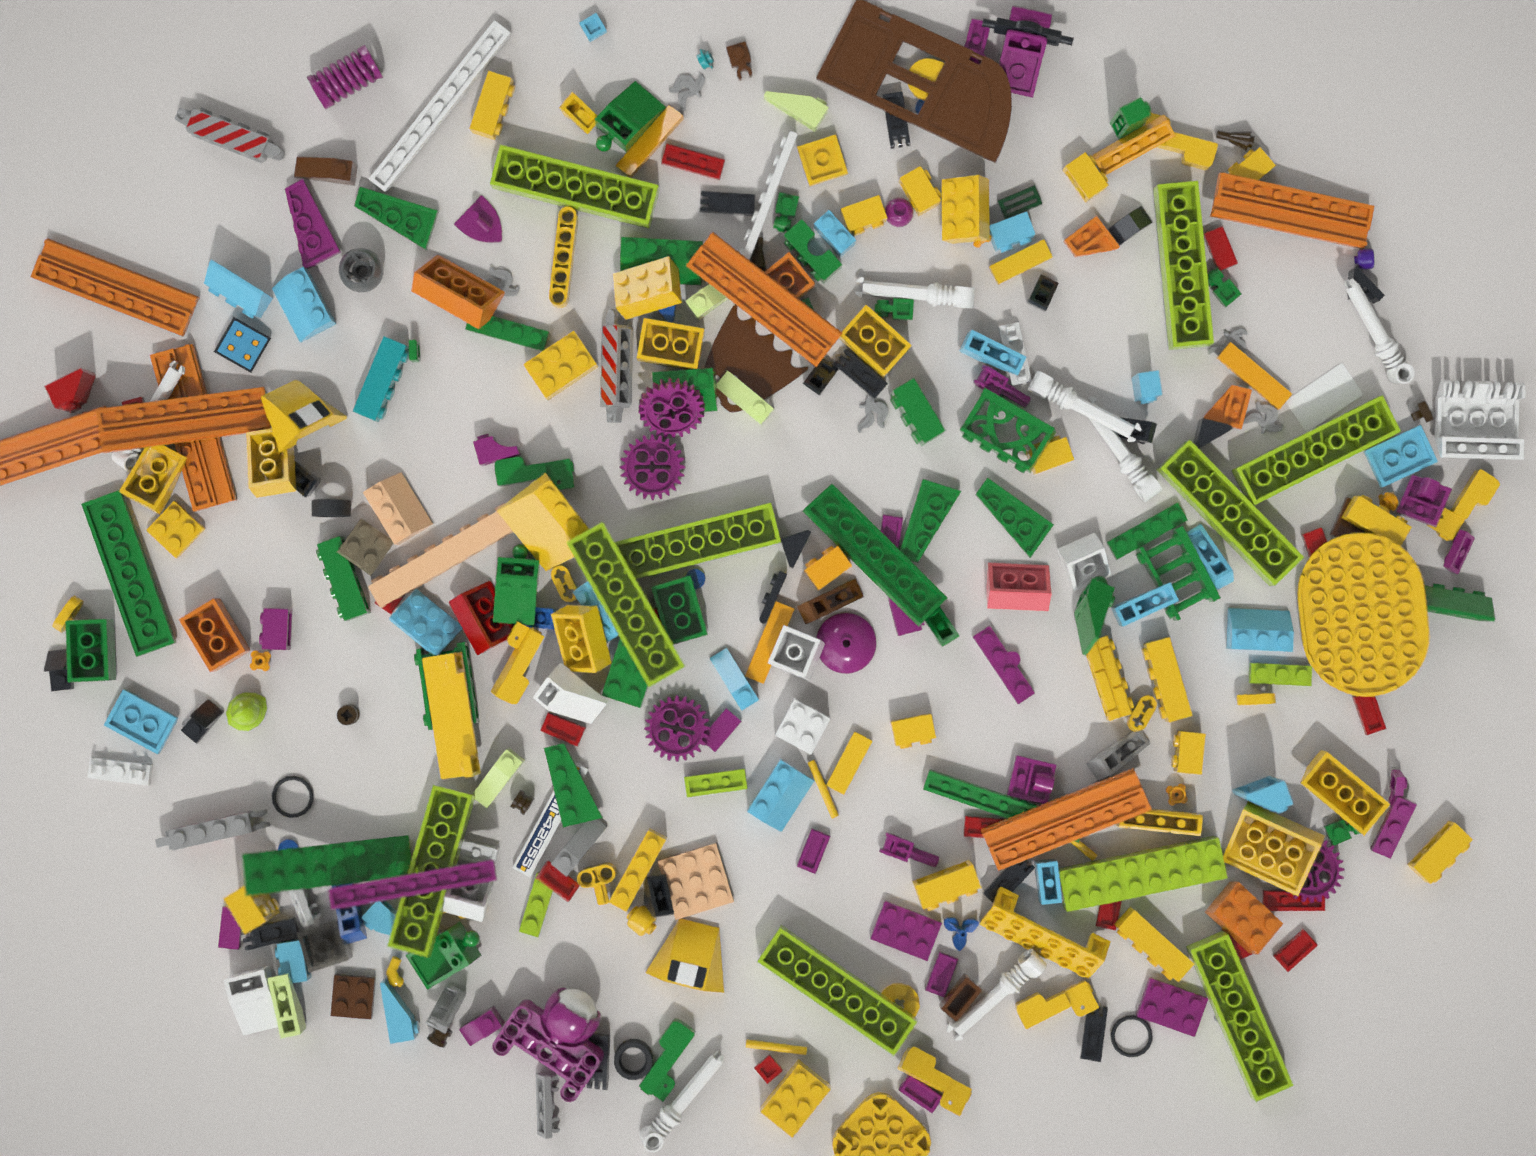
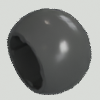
M352 249L340 260V279L352 291L360 293L369 292L375 289L383 278L384 268L382 261L375 252L369 249ZM361 258L370 259V265H368L364 261H361ZM356 261L352 267V272H350L351 265ZM367 267V274L360 277L359 270ZM356 277L361 283L353 282L351 279Z

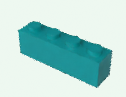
M383 336L352 412L376 422L385 417L387 412L385 406L388 400L391 401L395 389H393L396 381L399 382L403 372L401 370L402 365L407 363L409 359V347L407 345Z

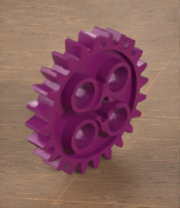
M671 378L668 379V383L661 379L660 385L653 382V389L647 387L646 393H642V399H639L640 420L644 421V427L649 426L650 432L656 430L657 436L661 432L664 433V438L668 434L675 438L676 433L683 437L684 431L690 434V428L696 430L697 423L701 424L702 417H704L705 403L703 396H700V390L695 391L694 385L688 387L687 381L680 384L679 378L675 383H672Z
M651 434L650 440H647L646 436L643 435L642 442L636 438L635 442L637 445L628 444L631 450L623 451L627 458L620 459L625 462V465L619 466V468L625 470L620 476L627 477L624 485L631 484L630 492L636 489V496L643 493V499L650 495L651 500L654 501L655 495L662 499V493L670 496V489L677 491L674 485L675 483L682 484L678 478L685 477L680 470L685 469L686 466L680 465V462H683L685 459L683 457L678 458V455L682 452L681 450L674 451L676 443L669 446V438L663 442L662 435L655 440L654 435ZM640 452L648 454V459L644 463L637 461V455ZM660 452L668 454L666 462L661 463L657 460ZM651 462H654L656 466H671L670 469H655L654 473H651L650 469H635L634 467L651 466ZM641 472L648 474V480L645 483L637 481V476ZM661 472H666L669 476L665 483H660L657 480V476Z
M676 695L675 701L668 696V703L660 700V707L653 705L656 710L655 713L648 712L652 718L645 719L650 724L649 727L644 728V730L650 731V734L646 735L645 738L652 739L648 745H655L656 747L653 752L661 751V758L668 754V761H671L673 756H675L676 762H679L680 756L683 757L684 761H687L688 754L694 758L695 750L700 753L702 752L699 747L700 744L707 745L703 739L710 738L709 735L705 734V731L711 729L705 726V723H708L710 719H703L707 712H699L701 705L699 704L694 707L695 700L693 699L687 703L688 699L686 696H684L682 701H680L678 695ZM668 711H674L675 719L671 722H668L665 718ZM688 716H693L695 719V723L691 727L685 725V719ZM660 723L677 726L680 723L679 726L681 728L693 730L695 734L692 735L681 731L675 734V730L661 727ZM667 730L670 733V738L668 741L663 742L660 734L662 731ZM684 735H687L690 739L686 747L680 745V738Z
M1327 840L1322 842L1318 851L1322 856L1319 863L1313 862L1311 867H1314V871H1312V874L1309 872L1306 877L1308 885L1305 888L1302 887L1299 893L1301 902H1305L1307 897L1310 903L1314 902L1315 897L1318 902H1322V895L1329 899L1328 892L1336 894L1333 887H1341L1337 880L1344 879L1343 876L1339 875V872L1345 870L1339 867V864L1344 861L1337 860L1336 857L1339 856L1340 852H1332L1335 847L1334 845L1326 847ZM1321 871H1324L1328 875V879L1325 883L1321 882L1319 879V873ZM1313 878L1317 884V887L1313 886ZM1293 895V898L1296 899L1299 897V895Z

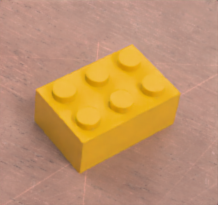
M981 175L942 179L943 241L957 244L990 240L988 178Z
M669 256L613 273L615 306L626 320L682 303L679 268Z
M867 305L844 328L843 334L839 337L847 347L882 378L890 372L912 346Z
M644 318L637 360L685 370L698 369L705 330L704 328Z
M572 331L523 364L548 401L598 368V365L575 331Z
M272 428L246 432L248 488L254 496L258 498L295 492L294 446L279 453L276 439L272 434Z
M566 605L551 614L565 667L569 668L572 672L597 673L612 663L598 606Z
M970 860L912 881L923 910L927 908L928 911L938 908L942 902H955L959 900L958 896L964 894L966 896L978 893L977 889L981 888L974 866Z
M244 886L223 898L244 934L280 913V906L277 900L271 898L270 894L245 896Z
M798 1059L760 1106V1113L793 1138L831 1090L830 1083Z

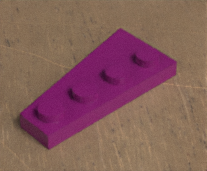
M302 179L286 187L285 193L290 214L292 215L299 253L302 258V266L308 270L341 253L305 181Z

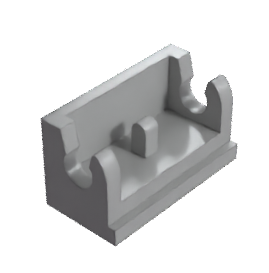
M448 984L429 1015L426 1024L446 1034L467 992Z

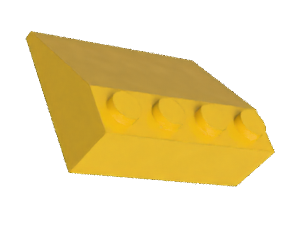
M546 473L497 509L500 516L535 559L539 560L540 565L545 571L573 558L574 556L566 542L590 529Z
M1248 801L1228 843L1223 859L1229 865L1298 896L1325 835Z

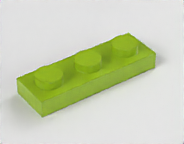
M1250 663L1249 683L1311 686L1312 666Z
M745 768L684 777L687 797L748 789Z
M536 877L519 932L539 937L553 891L537 880Z

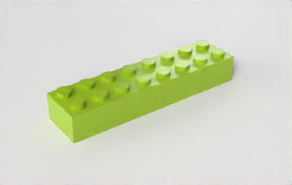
M504 145L499 146L490 181L491 187L495 190L562 207L569 206L577 211L648 229L651 226L660 191L659 185Z
M1198 181L1157 184L1153 189L1168 348L1169 350L1209 347L1214 344L1199 183Z
M1383 395L1231 471L1243 495L1253 505H1256L1401 432Z
M1191 440L1185 441L1156 469L1269 586L1278 584L1304 558Z
M767 503L614 543L637 580L781 543L772 504Z
M602 522L566 542L648 687L684 668V663L604 523Z
M436 785L432 786L407 875L457 865L475 796ZM447 890L402 897L387 947L431 957L443 915L444 898Z
M1216 836L1058 868L1062 904L1066 912L1228 878L1220 840Z
M783 925L779 927L757 961L893 1056H895L917 1023V1018Z
M1222 930L1186 946L1250 1097L1255 1102H1258L1294 1086L1228 933Z

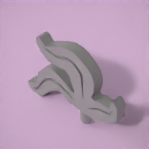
M699 74L700 78L696 82L689 75L680 76L676 80L674 87L669 88L670 93H678L683 87L689 89V91L681 92L678 96V103L680 105L678 112L683 113L686 111V100L688 97H693L695 94L699 98L702 97L699 92L705 83V78L702 74Z
M490 267L491 275L501 280V286L492 278L485 281L505 291L504 296L506 297L516 296L519 288L517 287L515 290L509 288L513 282L511 274L506 270H494L493 267Z
M1243 328L1232 331L1231 334L1225 331L1224 335L1227 339L1224 345L1221 347H1211L1208 350V354L1216 353L1219 355L1229 342L1233 343L1245 354L1246 343L1239 339V337L1243 334L1247 335V331Z
M868 396L865 404L859 405L860 408H865L867 416L865 421L858 425L859 433L862 432L863 428H868L874 423V416L871 411L878 414V426L881 428L885 427L883 422L888 415V409L883 402H874L875 400Z
M1257 401L1255 403L1256 409L1261 413H1265V421L1259 413H1252L1244 419L1243 424L1258 422L1259 426L1263 428L1261 434H1265L1266 431L1280 432L1284 425L1274 424L1278 418V412L1272 405H1261Z

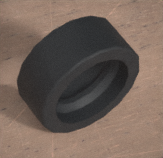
M312 500V516L350 517L351 500Z
M639 1039L624 1041L618 1046L614 1055L616 1071L621 1077L628 1080L643 1078L649 1073L653 1063L651 1048ZM629 1048H638L645 1055V1064L638 1071H629L622 1064L623 1052Z

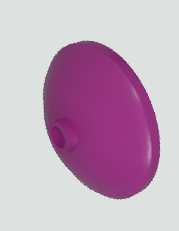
M839 613L831 616L820 626L816 635L817 639L825 643L819 657L826 667L838 673L849 674L860 671L870 663L876 651V636L873 628L864 618L853 613ZM848 639L850 641L849 647L843 646L844 640Z

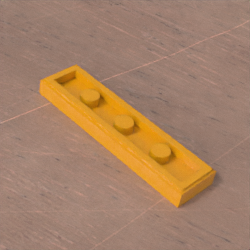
M1229 342L1216 357V359L1277 410H1280L1292 395L1289 390L1233 343Z
M777 601L775 602L745 677L764 684L771 668L768 661L783 625L788 626L794 608Z

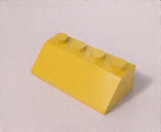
M1320 750L1307 766L1300 781L1305 788L1363 836L1366 835L1390 805V803L1327 751Z

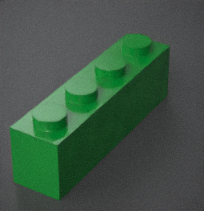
M338 536L317 544L316 554L319 561H323L325 567L323 573L326 580H330L332 586L330 593L332 598L337 600L339 607L336 609L339 617L343 618L344 621H350L369 614L371 611L354 564L337 553L345 541L343 536Z

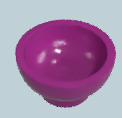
M894 198L885 207L887 221L892 226H906L913 218V206L904 198Z

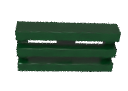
M1035 185L997 201L1004 220L1043 204ZM1032 191L1034 193V195L1017 201L1006 207L1004 206V203L1016 199ZM1034 199L1037 200V202L1027 205L1011 213H1007V211L1010 209H1013Z

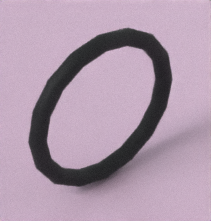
M287 776L279 780L272 792V803L276 811L282 816L289 818L300 817L306 814L314 800L310 784L297 776ZM286 781H299L309 791L308 805L299 813L290 814L284 812L276 802L277 790Z
M1135 1015L1119 1019L1111 1031V1042L1115 1050L1129 1058L1144 1054L1150 1048L1153 1040L1152 1029L1149 1023ZM1126 1020L1140 1021L1148 1031L1149 1039L1147 1045L1137 1053L1124 1052L1115 1041L1117 1027Z

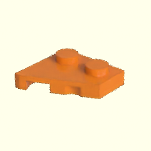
M1097 216L1063 241L1075 258L1114 251L1120 248Z
M1231 385L1203 418L1228 424L1232 428L1241 430L1252 390Z

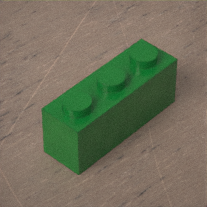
M1142 97L1119 108L1109 122L1118 140L1141 128L1151 116L1150 105L1147 101H1143Z

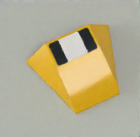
M298 380L291 381L261 396V401L267 419L270 421L272 434L276 439L279 453L296 445L297 440L327 425L332 427L347 419L345 414L323 400Z
M683 918L679 919L645 973L664 982L701 991L724 993L719 927Z

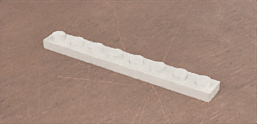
M792 131L789 132L788 137L784 136L780 145L783 148L781 156L776 155L773 163L776 169L774 174L769 173L766 185L769 186L766 193L762 192L758 202L762 204L759 211L755 210L751 221L755 224L753 229H748L744 241H747L745 249H740V253L749 260L796 141L797 133Z

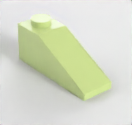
M766 91L764 94V100L813 132L817 130L828 113L829 107L826 106L827 103L819 97L815 99L812 96Z
M709 284L687 299L686 305L699 321L728 298Z
M729 371L716 384V387L761 425L774 411L773 407Z
M506 749L472 795L475 796V800L488 808L525 760L512 749Z
M289 974L267 978L280 1038L302 1034L306 1029L305 1019Z

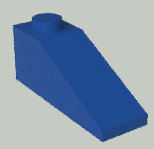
M354 883L332 886V888L353 885ZM360 905L336 909L340 936L347 944L367 939L366 927L363 923L364 920L361 918L363 914Z

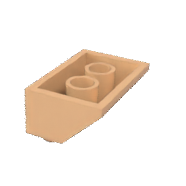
M402 472L378 482L363 492L395 545L402 544L433 525Z

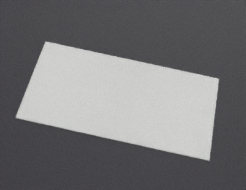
M1341 363L1290 397L1286 403L1304 430L1308 432L1358 399L1363 393L1343 363Z

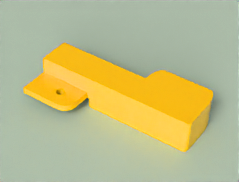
M1150 113L1151 116L1145 122V125L1162 115ZM1174 132L1175 137L1157 146V148L1182 154L1181 162L1183 165L1207 170L1213 164L1218 144Z
M1482 469L1475 470L1450 510L1444 508L1442 519L1440 518L1437 527L1427 526L1435 530L1436 534L1443 540L1453 541L1475 505H1488L1499 488L1500 482Z
M518 621L516 622L507 638V643L515 649L491 689V693L497 698L510 704H518L529 684L528 679L523 674L545 637L541 631L533 627L531 629Z
M1085 979L1047 999H1044L1039 992H1036L1015 1003L1017 1014L1026 1029L1072 1007L1077 1016L1082 1017L1098 1009L1099 1006L1092 994L1093 990L1089 982H1086Z
M917 1047L907 1048L897 1067L898 1070L942 1092L943 1095L940 1099L941 1107L960 1117L966 1102L969 1101L972 1089L934 1069L936 1064L934 1056Z

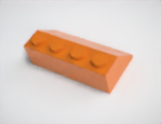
M436 255L414 272L411 290L413 293L478 329L491 319L505 294V291L440 255Z

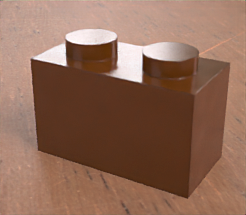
M964 973L940 1002L939 1007L957 1022L981 993L982 988Z

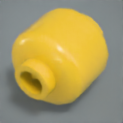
M644 905L635 906L626 917L628 919V927L639 936L650 935L657 927L655 924L657 917L654 918Z

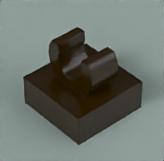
M1426 400L1418 403L1419 410L1410 414L1413 421L1423 417L1426 423L1434 420Z

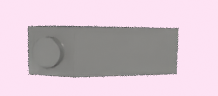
M1142 730L1139 732L1132 731L1100 752L1086 764L1097 780L1109 777L1150 745V742Z
M599 819L585 822L551 864L567 877L607 826Z

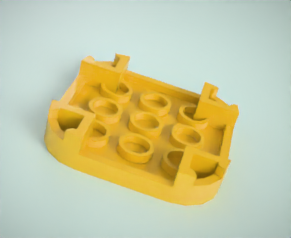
M882 1092L873 1093L866 1097L837 1128L832 1140L835 1156H928L931 1146L930 1135L925 1126L894 1097Z

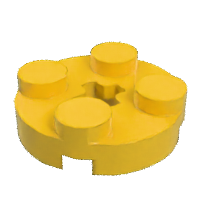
M893 983L882 991V994L893 1002L897 998L898 1000L903 999L905 1001L903 1008L916 1017L920 1008L919 997L910 985Z

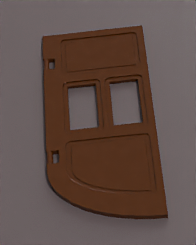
M865 0L855 1L816 79L996 164L1007 137L1012 111L1011 87L1003 68L986 56L973 52L971 49L895 14H891ZM880 15L890 18V22L879 19ZM903 42L945 61L935 82L893 63ZM971 56L980 60V65L970 61ZM886 75L928 93L918 115L876 95Z

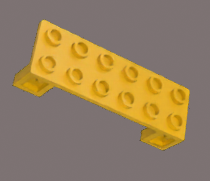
M462 652L423 658L441 779L463 776L466 778L481 774Z
M1003 887L998 889L992 907L980 921V925L987 930L993 931L1005 939L1021 945L1025 949H1033L1041 957L1059 964V966L1067 968L1087 979L1105 962L1111 942L1092 932L1085 948L1015 913L1014 909L1019 895Z

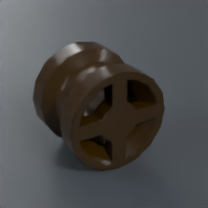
M344 705L337 711V719L343 725H351L359 720L360 711L355 705Z
M520 790L510 807L513 809L517 808L522 815H525L535 798L532 796L528 797L523 790Z
M433 1028V1032L428 1035L427 1040L436 1046L445 1048L446 1040L453 1032L448 1028L445 1034Z

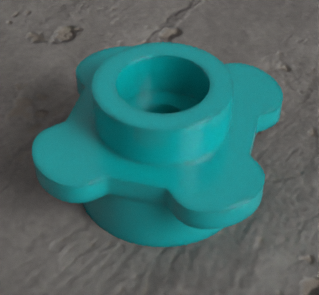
M700 49V53L696 57L704 70L709 67L711 69L714 68L712 64L714 59L711 53Z

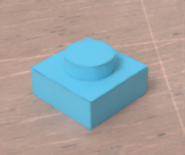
M597 13L579 22L589 42L607 33Z

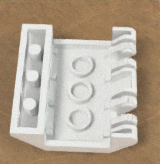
M1441 380L1435 398L1434 437L1440 458L1524 460V439H1518L1519 400L1525 398V383L1514 382L1513 384V382H1507L1502 395H1499L1501 390L1500 382L1473 381L1472 383V381H1466L1462 393L1458 394L1460 389L1459 381Z

